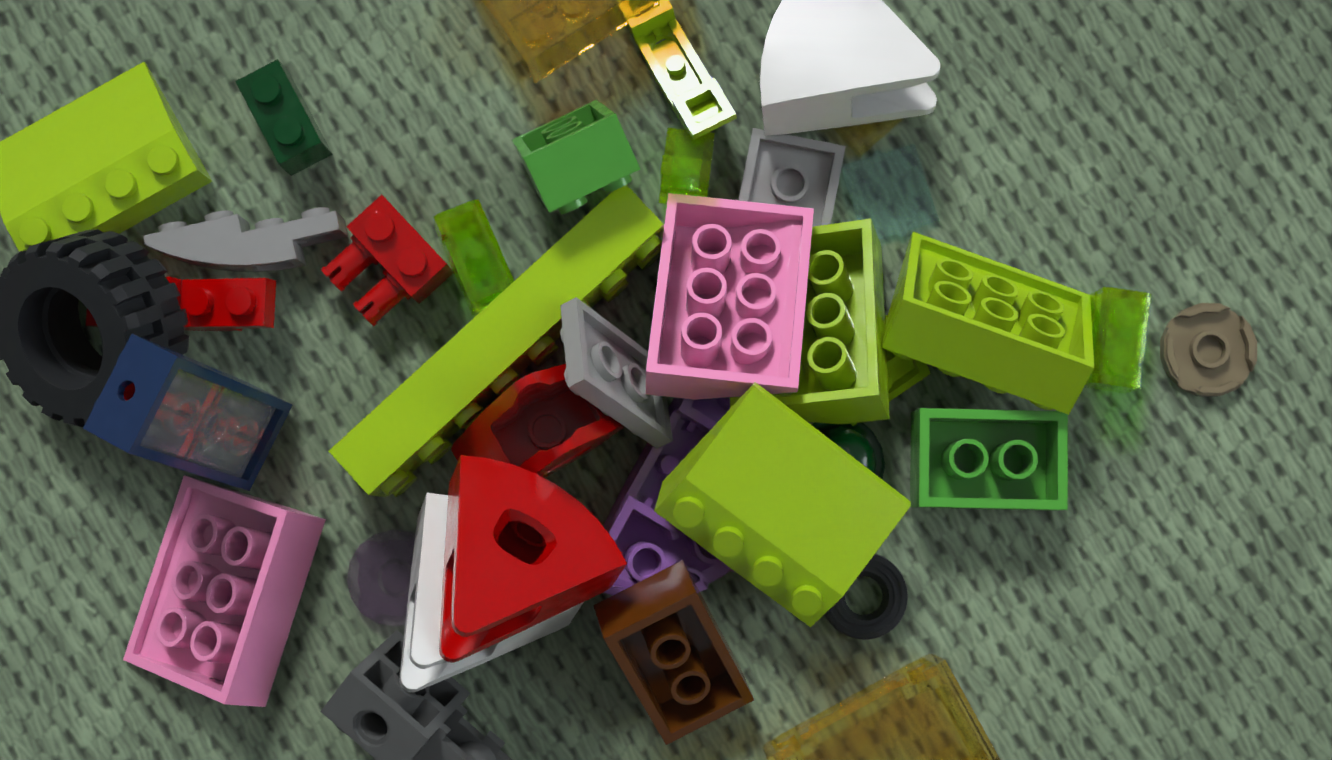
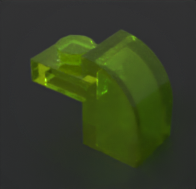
M667 128L665 153L662 156L659 204H667L668 193L708 197L715 133L709 132L693 140L687 130Z

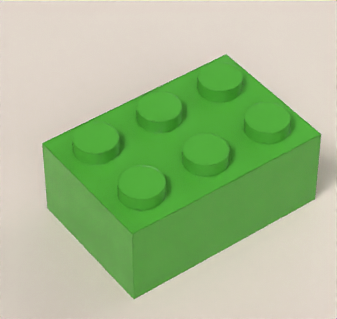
M594 100L512 139L527 174L549 213L556 209L559 210L560 214L571 212L587 202L586 195L602 187L605 192L617 190L632 181L630 174L640 170V166L616 113L598 100Z
M919 408L912 411L910 507L1068 510V414L1060 411Z

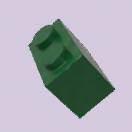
M278 59L235 81L278 164L288 174L292 176L333 155L291 74Z

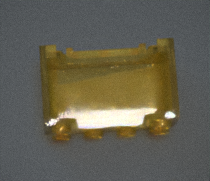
M928 654L914 660L774 737L762 747L767 760H1000L946 660L934 654Z

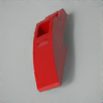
M166 277L169 283L176 284L181 296L177 297L180 309H186L188 324L184 326L185 331H242V329L274 328L276 280L269 278L182 280ZM87 309L86 326L98 327L92 314Z

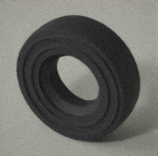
M878 554L872 557L858 577H870L879 584L882 591V601L879 607L870 614H856L848 607L844 595L824 614L836 630L848 637L870 640L884 636L898 625L905 613L908 592L903 575L891 561Z

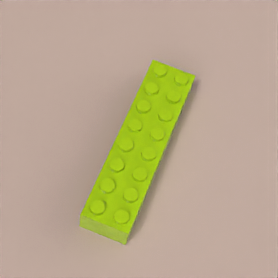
M627 185L612 191L328 452L369 496L386 497L393 494L395 497L401 495L416 481L417 477L412 473L423 462L428 461L432 465L442 458L453 446L448 440L459 429L464 428L466 430L485 410L484 406L496 395L500 396L513 383L521 379L519 374L532 362L539 367L558 350L559 347L555 344V341L560 337V330L562 328L560 305L575 297L590 308L602 298L610 302L627 287L629 283L626 281V278L635 267L639 266L642 270H645L660 257L664 224Z

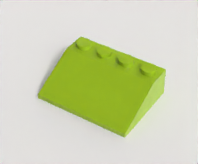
M145 62L138 64L0 142V214L19 252L27 250L29 246L85 230L98 229L102 232L112 231L120 234L212 182Z
M871 218L812 227L798 391L772 394L807 422L849 424L890 419L887 351L882 348L885 329L882 246ZM741 396L730 397V408Z
M912 232L886 319L882 348L891 351L901 359L917 360L937 367L948 376H962L984 384L985 387L993 392L1009 393L1029 400L1038 408L1044 410L1054 409L1069 415L1094 370L1090 294Z
M754 382L662 481L654 512L811 628L845 595L910 508L911 501L758 383Z

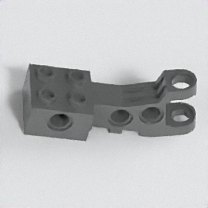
M398 630L349 673L320 711L340 731L347 734L368 752L374 760H512L500 750L505 742L491 730L484 736L463 718L468 710L462 706V703L470 695V692L452 677L414 693L407 692L401 687L399 678L404 636Z

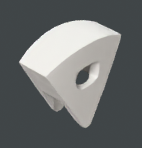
M782 0L768 30L761 59L760 91L765 136L854 126L930 114L936 108L937 98L926 82L937 78L940 73V61L882 0Z
M426 493L417 518L399 678L401 687L407 692L414 693L568 626L584 603L582 602L455 663L445 661L439 653L448 495Z

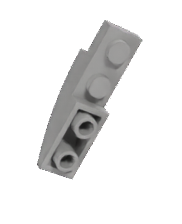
M319 207L302 212V218L284 222L282 218L259 221L255 223L254 230H250L249 222L240 215H233V212L228 210L217 211L205 215L204 222L187 225L184 221L169 222L158 226L157 233L144 235L143 237L146 246L182 262L225 271L263 272L306 266L303 247L346 238L348 234L345 220L336 211L330 212V209L327 207Z

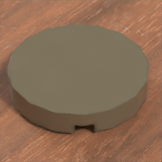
M1200 303L1181 310L1167 323L1160 339V359L1167 376L1180 389L1195 396L1218 397L1237 390L1248 378L1249 373L1253 371L1257 362V340L1251 325L1243 316H1238L1234 311L1229 310L1231 308L1220 303Z

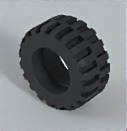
M98 229L85 230L29 246L27 250L20 251L11 258L8 266L3 269L0 275V360L4 359L9 372L6 375L13 385H19L24 391L22 396L31 405L43 407L41 413L58 421L63 419V423L72 426L84 427L93 410L94 403L99 398L131 334L182 355L187 353L189 348V335L184 334V326L188 324L186 309H180L177 297L181 296L176 284L169 283L164 275L167 270L159 260H150L147 257L148 250L135 241L127 243L128 238L112 231L102 232ZM78 300L87 307L96 321L102 339L103 357L92 347L85 336L79 319Z

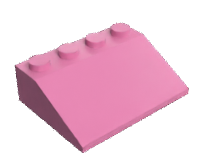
M668 193L646 365L647 395L692 400L739 397L754 382L771 394L798 391L814 208Z
M184 475L123 660L225 705L266 707L326 519Z

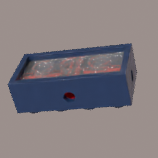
M131 334L99 398L94 403L93 410L83 429L129 454L250 491L293 405L246 381Z

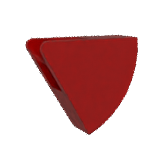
M566 364L530 373L513 383L454 442L451 451L457 461L460 455L485 457L519 466L545 478L592 451L625 426L612 417L603 414L600 409L580 395H575L568 388L565 381L564 371Z
M460 455L449 483L439 639L440 656L447 662L455 663L610 589L627 565L614 539L600 521L580 501L557 484L534 472L510 463L485 457Z

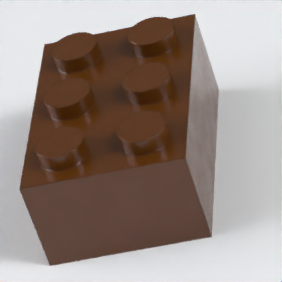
M683 560L593 605L607 646L666 745L754 701L735 656Z

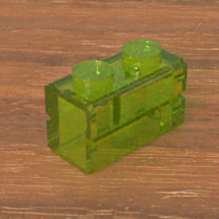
M479 199L466 202L433 216L435 231L461 291H464V298L472 316L479 314L514 282Z
M1102 287L1090 294L1094 370L1084 388L1124 394L1140 390L1142 368L1139 367V363H1142L1144 360L1152 294L1113 287Z

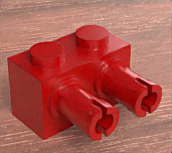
M382 194L346 226L353 234L350 237L353 242L327 266L320 269L343 292L345 287L370 264L378 265L380 263L385 268L382 272L385 277L361 299L353 303L354 307L373 326L378 324L377 322L404 297L408 300L412 297L420 304L454 273L448 264Z

